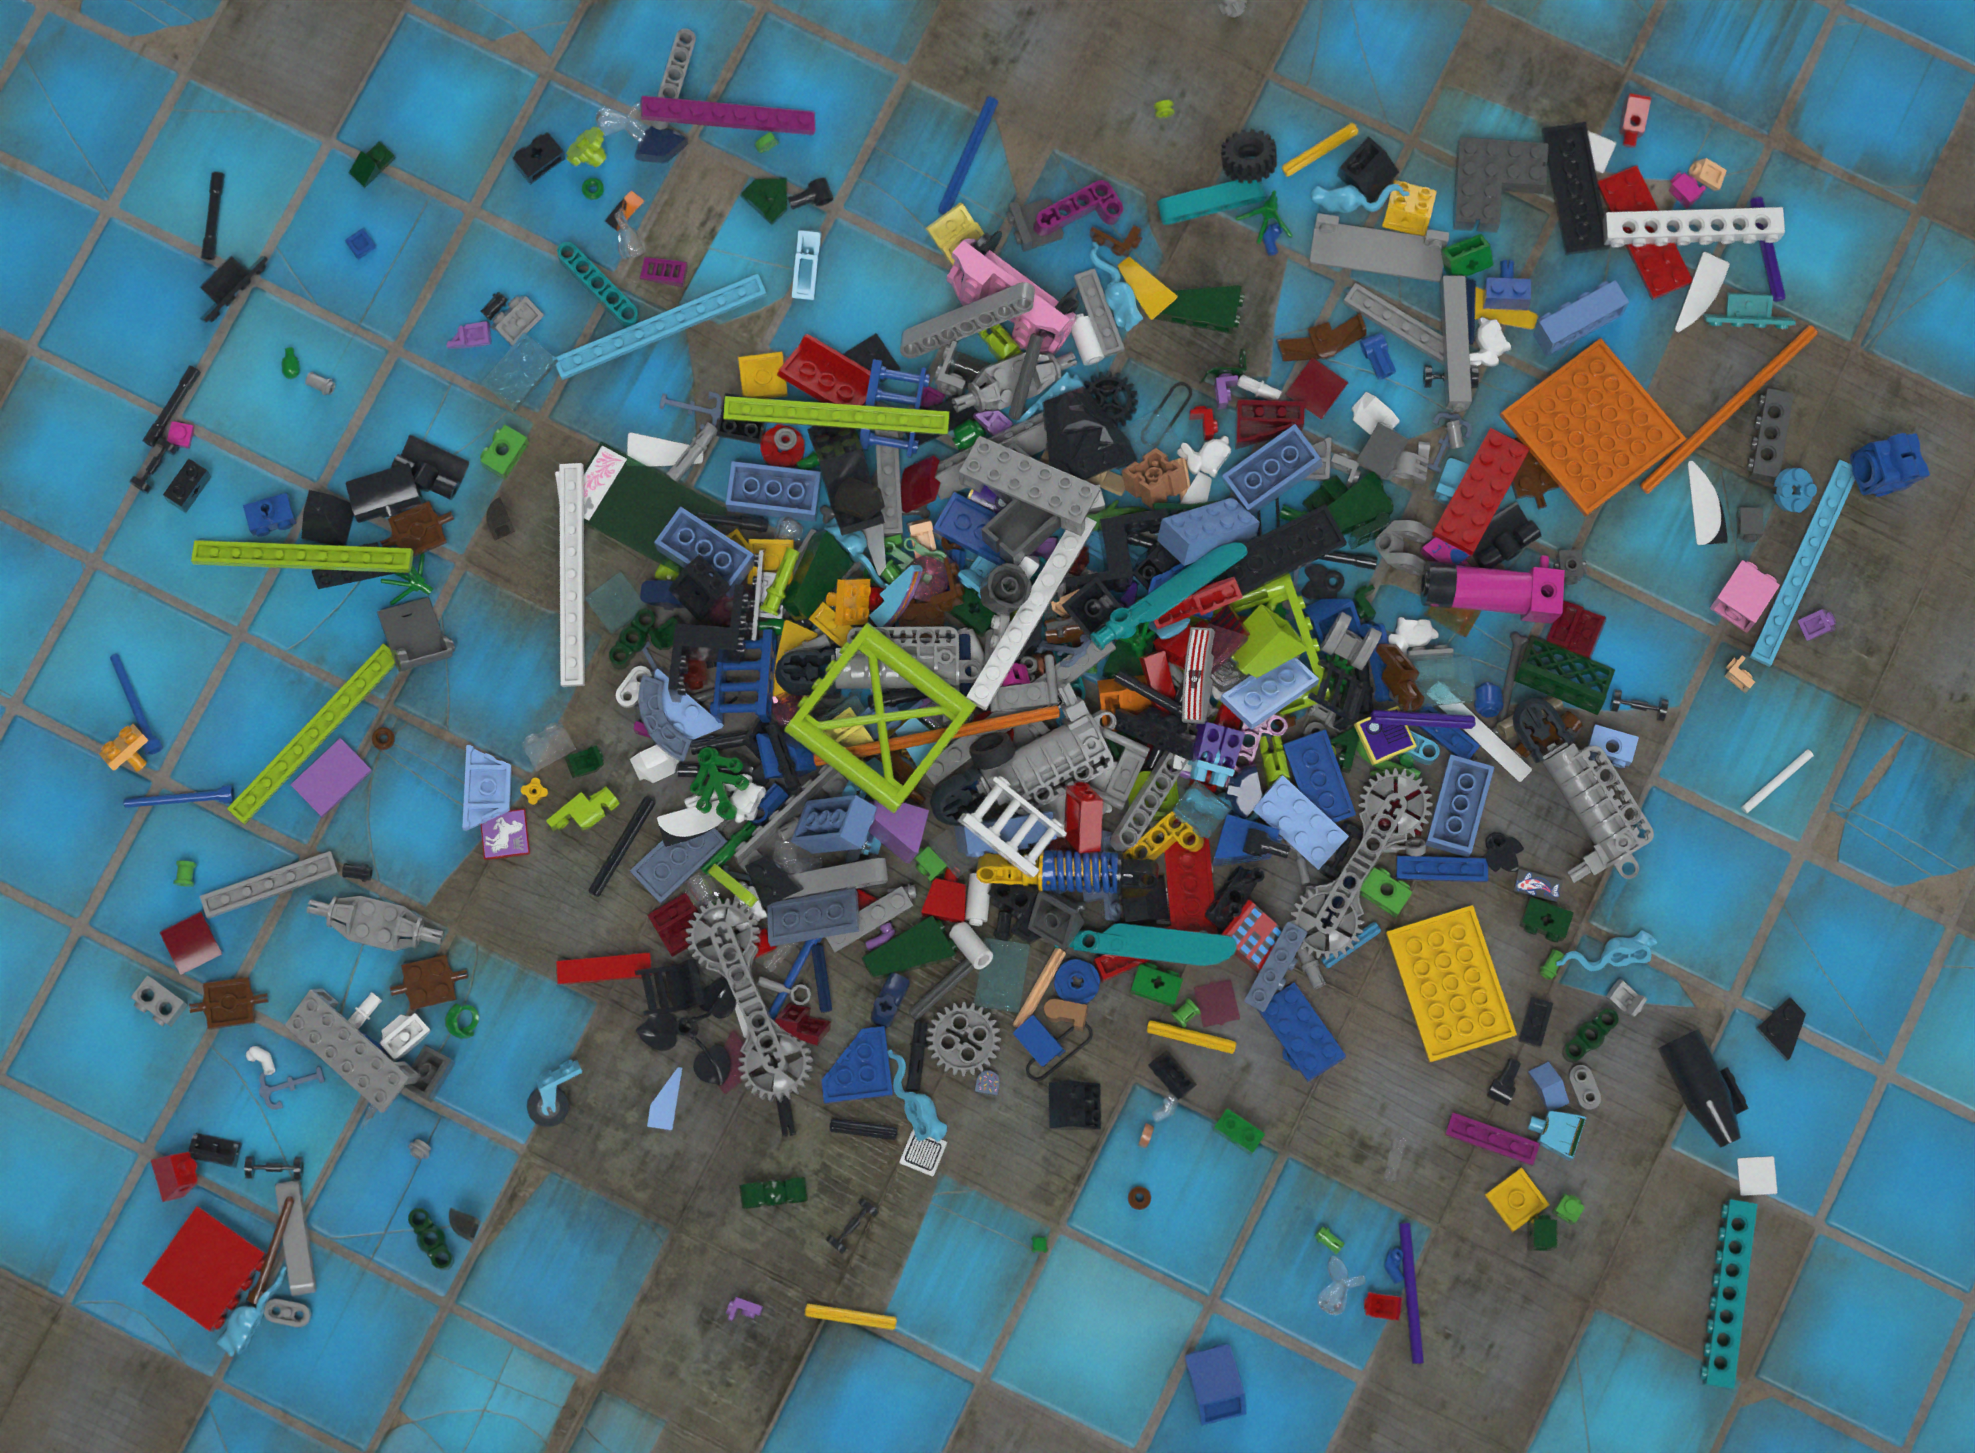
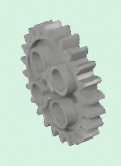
M965 1002L962 1003V1007L959 1009L956 1003H953L952 1011L945 1007V1015L938 1012L937 1016L940 1020L931 1021L935 1028H928V1032L933 1034V1036L927 1038V1042L933 1043V1045L928 1047V1051H935L931 1059L939 1058L937 1067L944 1064L946 1065L945 1073L951 1068L953 1069V1076H956L957 1072L961 1071L962 1077H965L966 1071H970V1074L974 1076V1069L983 1072V1064L990 1067L991 1064L988 1059L996 1060L997 1058L992 1052L1000 1051V1047L995 1045V1043L1001 1042V1038L995 1037V1034H998L1000 1029H993L997 1021L988 1020L991 1013L983 1015V1007L976 1011L974 1003H972L970 1008H966ZM961 1018L966 1022V1026L964 1029L958 1030L953 1026V1022ZM946 1029L952 1030L960 1037L968 1035V1041L980 1046L982 1050L978 1051L967 1042L961 1045L960 1039L947 1033ZM977 1030H982L985 1032L986 1038L982 1041H977L974 1039L973 1033ZM950 1038L954 1041L955 1045L952 1049H944L941 1045L942 1041ZM963 1051H973L975 1054L974 1058L971 1061L964 1060L961 1056Z

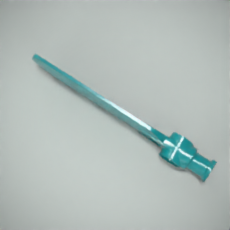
M1230 543L1209 551L1129 608L1114 610L1110 615V620L1105 623V627L1090 635L1091 640L1102 651L1114 639H1126L1133 636L1138 624L1158 619L1244 558L1248 552L1246 546L1242 543Z
M1118 923L1114 924L1104 933L1079 930L1069 947L1074 948V951L1210 966L1219 964L1232 957L1236 953L1237 943L1230 936ZM1094 936V946L1087 948L1086 939Z

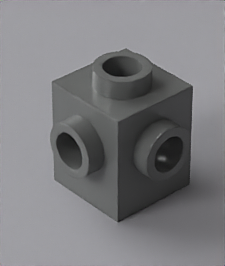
M1559 550L1556 555L1553 569L1565 570V585L1577 584L1587 572L1586 561H1582V550Z

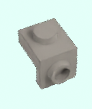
M1334 453L1330 467L1350 475L1346 487L1350 488L1352 482L1357 483L1361 471L1357 470L1359 463L1351 460L1352 458L1347 454L1339 453L1338 455Z
M1619 979L1605 997L1623 1014L1635 1017L1642 1011L1647 1001L1645 996L1637 994L1623 980Z

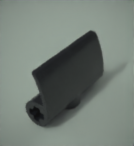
M409 435L401 455L398 454L395 457L391 468L410 463L415 485H418L420 490L425 492L430 490L452 500L466 474L469 461Z
M410 463L346 482L350 503L358 523L378 517H389L400 513L401 510L423 504L422 494L418 485H415Z
M1515 502L1493 516L1472 557L1480 568L1492 569L1504 560L1509 561L1520 554L1524 547L1541 537V532L1532 520H1527L1520 506Z

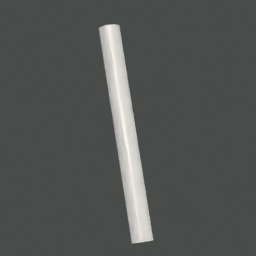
M1807 749L1748 800L1741 809L1746 814L1749 813L1814 756L1813 753Z

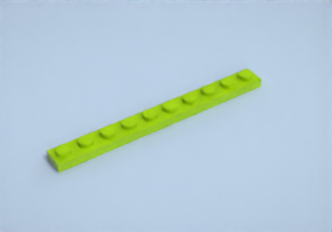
M725 396L723 419L948 435L950 412Z
M194 540L191 562L194 565L409 573L411 572L414 552L411 548Z
M384 643L227 808L241 823L245 825L396 666L390 649Z

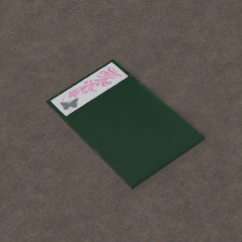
M602 441L584 468V523L664 567L673 570L677 574H680L684 568L657 551L654 542L680 506L696 516L697 512L724 516L727 512V508ZM707 523L708 525H710L711 527H713V528H715V529H716L717 526L719 525V524H714V523Z

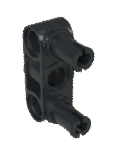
M1241 866L1237 867L1230 874L1205 912L1204 916L1221 931H1224L1232 920L1241 914L1242 906L1254 890L1257 882H1261L1264 879L1265 874L1263 871H1259L1260 868L1256 867L1249 870ZM1229 894L1232 896L1233 902H1231Z

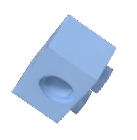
M1595 724L1591 730L1587 747L1598 746L1602 748L1613 766L1625 768V766L1629 767L1633 761L1639 737ZM1613 743L1617 751L1615 753L1609 752L1606 749V744ZM1590 751V759L1596 761L1595 756L1597 752Z

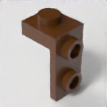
M1133 225L1123 243L1094 227L1090 229L1089 234L1093 242H1096L1099 246H1107L1111 249L1112 253L1119 257H1122V255L1128 257L1133 248L1138 249L1143 239L1140 237L1141 229Z
M948 556L943 559L950 591L930 597L931 605L941 612L950 611L954 606L964 604L963 595H965V591L957 575L960 569L957 562H954Z

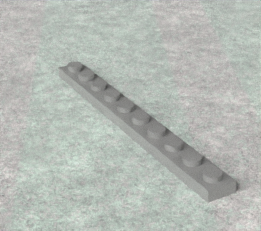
M1091 640V644L1086 649V654L1079 658L1073 666L1068 668L1062 667L1060 665L1061 661L1056 664L1057 688L1063 683L1069 682L1071 684L1116 649L1114 644L1110 642L1105 646V649L1100 651ZM1074 654L1068 655L1062 661H1069ZM1046 673L1033 683L1047 682ZM1039 707L993 712L984 720L1035 710ZM1013 727L960 737L943 750L926 772V775L937 786L972 759L969 753L972 743L991 733H1006Z

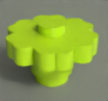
M595 126L590 130H585L570 145L566 153L568 155L566 159L575 166H578L581 162H586L593 167L600 166L607 157L604 153L605 150L601 147L604 141V133Z

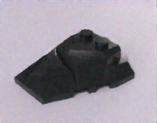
M1084 386L1042 402L1044 429L1047 432L1046 451H1048L1049 466L1086 480L1115 468L1118 470L1138 461L1128 438Z

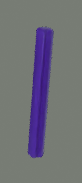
M1754 197L1750 200L1751 208H1765L1762 197ZM1755 223L1758 229H1765L1761 223ZM1759 240L1773 301H1783L1786 296L1774 244L1767 243L1765 240Z
M1374 710L1370 714L1373 724L1472 729L1476 725L1475 717L1471 715Z

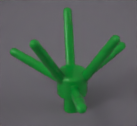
M1275 190L1272 191L1269 200L1265 201L1262 207L1235 218L1239 221L1258 214H1262L1265 217L1256 242L1258 245L1261 244L1268 221L1272 218L1276 219L1280 228H1283L1289 238L1293 236L1277 212L1278 199Z
M424 554L420 555L418 572L412 564L409 576L403 573L395 574L408 582L381 579V583L410 587L393 599L390 605H394L412 591L418 592L421 590L427 595L431 593L433 587L424 582L426 579L422 577Z
M1144 622L1141 634H1139L1137 625L1135 635L1126 639H1119L1131 644L1132 650L1136 651L1138 660L1139 657L1146 655L1144 650L1147 647L1146 641L1155 634L1152 630L1147 633L1149 622Z

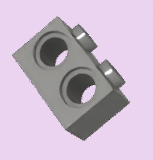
M148 975L131 996L136 1001L134 1006L143 1013L149 1010L154 1014L152 1019L162 1027L165 1023L172 1027L188 1006V1004ZM153 991L154 998L149 1002H145V993ZM167 1004H171L172 1012L168 1015H163L162 1008Z

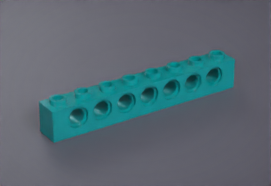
M1730 1199L1726 1201V1205L1723 1204L1721 1207L1720 1216L1724 1218L1723 1227H1720L1718 1231V1241H1721L1720 1250H1717L1715 1254V1264H1718L1717 1273H1714L1712 1277V1287H1715L1714 1296H1711L1709 1301V1310H1712L1711 1320L1708 1319L1706 1324V1333H1709L1708 1343L1705 1342L1703 1347V1356L1706 1357V1362L1700 1371V1380H1703V1386L1727 1390L1735 1389L1758 1206L1756 1203ZM1733 1219L1741 1222L1742 1228L1740 1231H1735L1732 1228L1731 1223ZM1730 1242H1735L1738 1245L1739 1251L1737 1254H1732L1729 1251L1728 1246ZM1727 1265H1732L1736 1269L1734 1277H1729L1726 1274ZM1724 1288L1732 1290L1733 1298L1731 1300H1726L1723 1297ZM1722 1311H1726L1730 1315L1728 1324L1720 1320V1313ZM1719 1334H1723L1727 1338L1725 1347L1717 1343V1336ZM1716 1357H1720L1724 1361V1368L1722 1370H1718L1714 1366Z

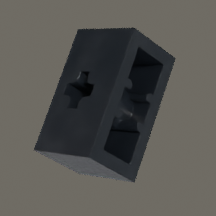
M547 132L544 135L536 136L528 147H522L516 151L512 159L516 168L531 185L565 160L563 150Z
M188 458L163 496L167 502L187 513L211 479V475L205 468Z

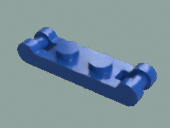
M1375 623L1373 625L1362 624L1360 634L1363 637L1366 636L1371 627L1382 632L1380 640L1369 658L1376 687L1374 697L1377 702H1386L1387 700L1392 702L1394 700L1389 697V689L1381 680L1387 665L1376 652L1379 644H1389L1385 626L1382 623Z

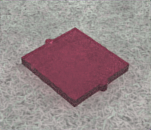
M1231 980L1219 983L1211 982L1210 985L1194 988L1198 1008L1201 1011L1200 1016L1203 1028L1217 1024L1223 1026L1226 1022L1240 1019Z

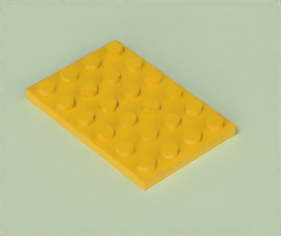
M1473 905L1386 932L1429 1063L1517 1036Z

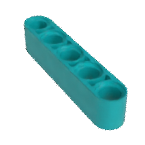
M1235 180L1160 199L1156 204L1162 224H1174L1259 203L1266 199L1262 181L1257 183V180H1252L1253 184H1248V181L1245 180L1243 183Z
M563 242L558 246V258L564 268L624 328L639 322L637 308L573 243ZM566 251L573 252L570 258L562 256ZM582 266L589 268L585 273L577 272ZM596 282L604 283L599 289L592 287ZM611 297H617L619 299V301L615 304L608 303V300ZM627 312L634 314L633 318L629 320L624 319L623 315Z

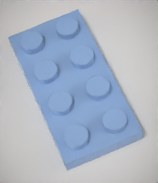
M1294 657L1258 678L1252 675L1222 694L1220 701L1252 730L1318 685L1319 678Z
M1283 775L1263 794L1261 800L1253 809L1270 827L1280 829L1279 835L1317 870L1325 864L1349 837Z

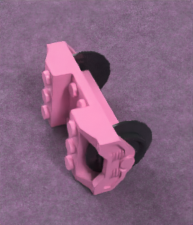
M997 231L993 235L985 233L978 240L974 238L963 240L952 252V258L955 261L946 279L952 285L960 303L965 306L1022 282L1030 283L1035 288L1033 308L1027 313L1009 319L1015 323L1012 338L1020 346V349L1024 348L1027 350L1031 334H1039L1043 337L1039 354L1051 352L1055 355L1066 341L1071 328L1077 321L1075 319V311L1079 305V301L1076 299L1078 288H1072L1060 301H1057L994 254L1002 237L1001 231Z

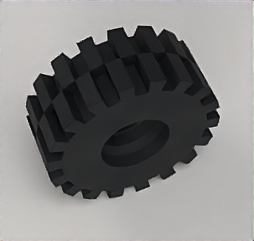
M1246 129L1241 130L1240 134L1237 132L1232 133L1233 137L1228 136L1226 142L1222 143V168L1225 171V175L1227 177L1230 176L1231 180L1235 181L1238 179L1239 183H1243L1245 180L1248 181V184H1253L1252 180H1257V183L1261 182L1262 177L1267 179L1270 177L1269 173L1273 174L1275 172V167L1277 168L1276 145L1274 139H1271L1268 133L1264 136V131L1259 130L1256 133L1255 129H1250V132H1246ZM1248 156L1255 157L1253 159H1243Z

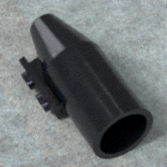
M1700 1029L1658 1048L1688 1111L1715 1143L1722 1148L1740 1139L1741 1135L1736 1115L1749 1109L1746 1099L1741 1094L1735 1077L1729 1068L1719 1069Z

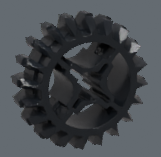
M1108 371L1107 377H1104L1103 373L1099 372V379L1092 375L1090 377L1091 382H1084L1085 389L1090 395L1094 394L1100 403L1099 405L1105 413L1109 411L1117 414L1109 416L1117 427L1118 423L1123 427L1126 426L1125 419L1131 421L1133 418L1131 414L1137 412L1134 406L1138 405V400L1135 399L1138 393L1137 391H1131L1134 388V384H1127V377L1120 380L1119 372L1116 373L1115 377H1111V371ZM1113 386L1111 390H1104L1100 387ZM1120 392H1122L1126 398L1127 404L1125 408H1123L1121 406V403L1117 400V397L1119 396ZM1105 398H1112V404L1105 403L1104 405Z

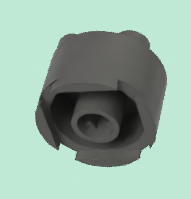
M1010 563L994 568L984 577L980 585L981 603L989 610L998 614L1014 612L1028 600L1031 593V582L1025 575V571L1021 567Z

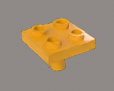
M838 579L837 593L829 592L826 596V604L828 606H836L835 625L845 626L867 623L869 617V596L871 593L870 579Z
M132 724L131 726L124 727L114 741L107 742L101 748L102 751L99 755L113 771L125 761L136 772L141 770L147 763L137 750L148 739Z

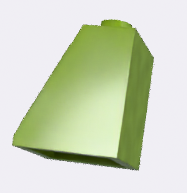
M1260 604L1243 622L1250 635L1229 656L1239 663L1237 667L1245 675L1251 674L1258 678L1300 655L1308 648L1287 620Z

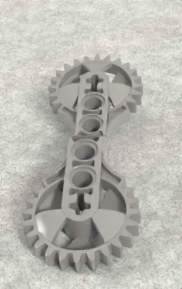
M1394 768L1391 775L1385 769L1384 777L1376 773L1378 779L1376 782L1373 779H1369L1372 786L1363 787L1367 795H1360V798L1365 800V803L1359 804V807L1365 808V811L1359 813L1364 829L1360 845L1336 880L1326 885L1316 886V894L1314 895L1308 890L1309 898L1306 899L1300 896L1303 902L1302 905L1294 904L1299 910L1298 912H1291V915L1296 917V920L1290 922L1305 931H1309L1315 926L1319 930L1305 938L1300 947L1301 950L1308 947L1309 956L1315 951L1317 952V959L1322 954H1325L1326 960H1329L1330 954H1333L1338 959V952L1341 951L1346 956L1345 948L1355 949L1352 941L1360 942L1356 934H1362L1364 931L1359 929L1358 926L1365 924L1364 921L1358 920L1360 916L1364 915L1360 904L1362 885L1382 853L1388 847L1396 843L1407 842V834L1409 833L1415 838L1414 830L1417 829L1423 832L1420 826L1421 823L1429 824L1425 816H1432V813L1427 811V808L1433 807V803H1429L1426 800L1430 799L1432 795L1424 793L1428 786L1421 787L1420 784L1423 779L1420 778L1415 781L1414 772L1408 777L1406 776V769L1402 771L1401 775L1398 774L1397 768ZM1395 777L1398 778V793H1394ZM1418 789L1421 791V794L1408 802L1406 801L1405 796ZM1373 790L1386 798L1385 801L1371 794V791ZM1400 800L1402 808L1395 809L1393 816H1397L1395 820L1390 815L1384 814L1385 811L1391 812V801L1396 802ZM1408 810L1420 816V821L1407 814L1406 811ZM1377 814L1374 820L1372 821L1370 817ZM1382 819H1387L1391 822L1389 830L1381 831L1378 828V824ZM1371 839H1377L1380 842L1379 848L1375 851L1367 848V843ZM1347 877L1356 879V886L1353 889H1346L1343 882ZM1336 897L1344 898V907L1335 909L1332 906L1333 899ZM1305 907L1311 912L1317 914V917L1314 918L1308 915L1307 913L1303 912L1302 909ZM1351 907L1353 911L1347 914L1349 908ZM1328 908L1334 913L1340 914L1338 918L1334 915L1331 918L1332 927L1327 926L1326 929L1323 928L1322 919H1328L1330 916V912H1326ZM1340 927L1341 929L1347 931L1353 936L1350 939L1344 934L1338 932L1337 929ZM1325 934L1329 935V951H1325Z
M719 898L717 899V905H713L711 901H708L709 908L706 909L701 905L702 913H693L697 918L696 921H688L693 928L686 929V932L692 935L686 938V942L692 944L688 947V950L695 952L692 957L696 960L699 959L698 963L700 966L706 964V969L709 972L719 974L728 981L748 1027L747 1038L740 1050L745 1057L739 1058L740 1063L744 1064V1066L738 1068L740 1072L745 1074L740 1078L742 1081H748L745 1084L747 1089L753 1087L751 1093L754 1096L760 1092L759 1098L761 1100H764L767 1095L770 1102H773L775 1096L779 1102H782L783 1095H786L790 1100L791 1092L799 1095L797 1088L799 1086L806 1088L803 1083L804 1079L811 1080L810 1076L806 1073L814 1070L808 1065L814 1059L807 1056L812 1051L810 1048H805L807 1045L805 1041H800V1039L790 1035L771 1019L755 984L751 970L753 959L759 950L754 943L761 941L755 935L761 933V930L755 927L759 923L757 919H752L754 917L753 912H747L748 908L746 905L740 907V903L737 900L732 905L729 898L726 899L725 904ZM705 919L712 925V928L703 923L702 920ZM747 922L750 926L739 934H736L731 928ZM722 932H725V933H726V934H725V938H726L728 944H725V943L723 942V940L721 939V937H722L721 933H722ZM711 937L713 945L698 949L697 943ZM736 952V957L733 960H726L728 953ZM744 972L745 975L742 980L734 981L737 973ZM758 1019H765L762 1027H755V1022ZM772 1039V1046L767 1049L763 1048L764 1041ZM802 1052L803 1056L791 1063L788 1062L787 1055ZM770 1056H774L779 1062L778 1068L775 1069L773 1067L774 1062ZM761 1066L768 1072L753 1078L749 1074ZM787 1072L792 1074L798 1080L795 1082L788 1075H786Z

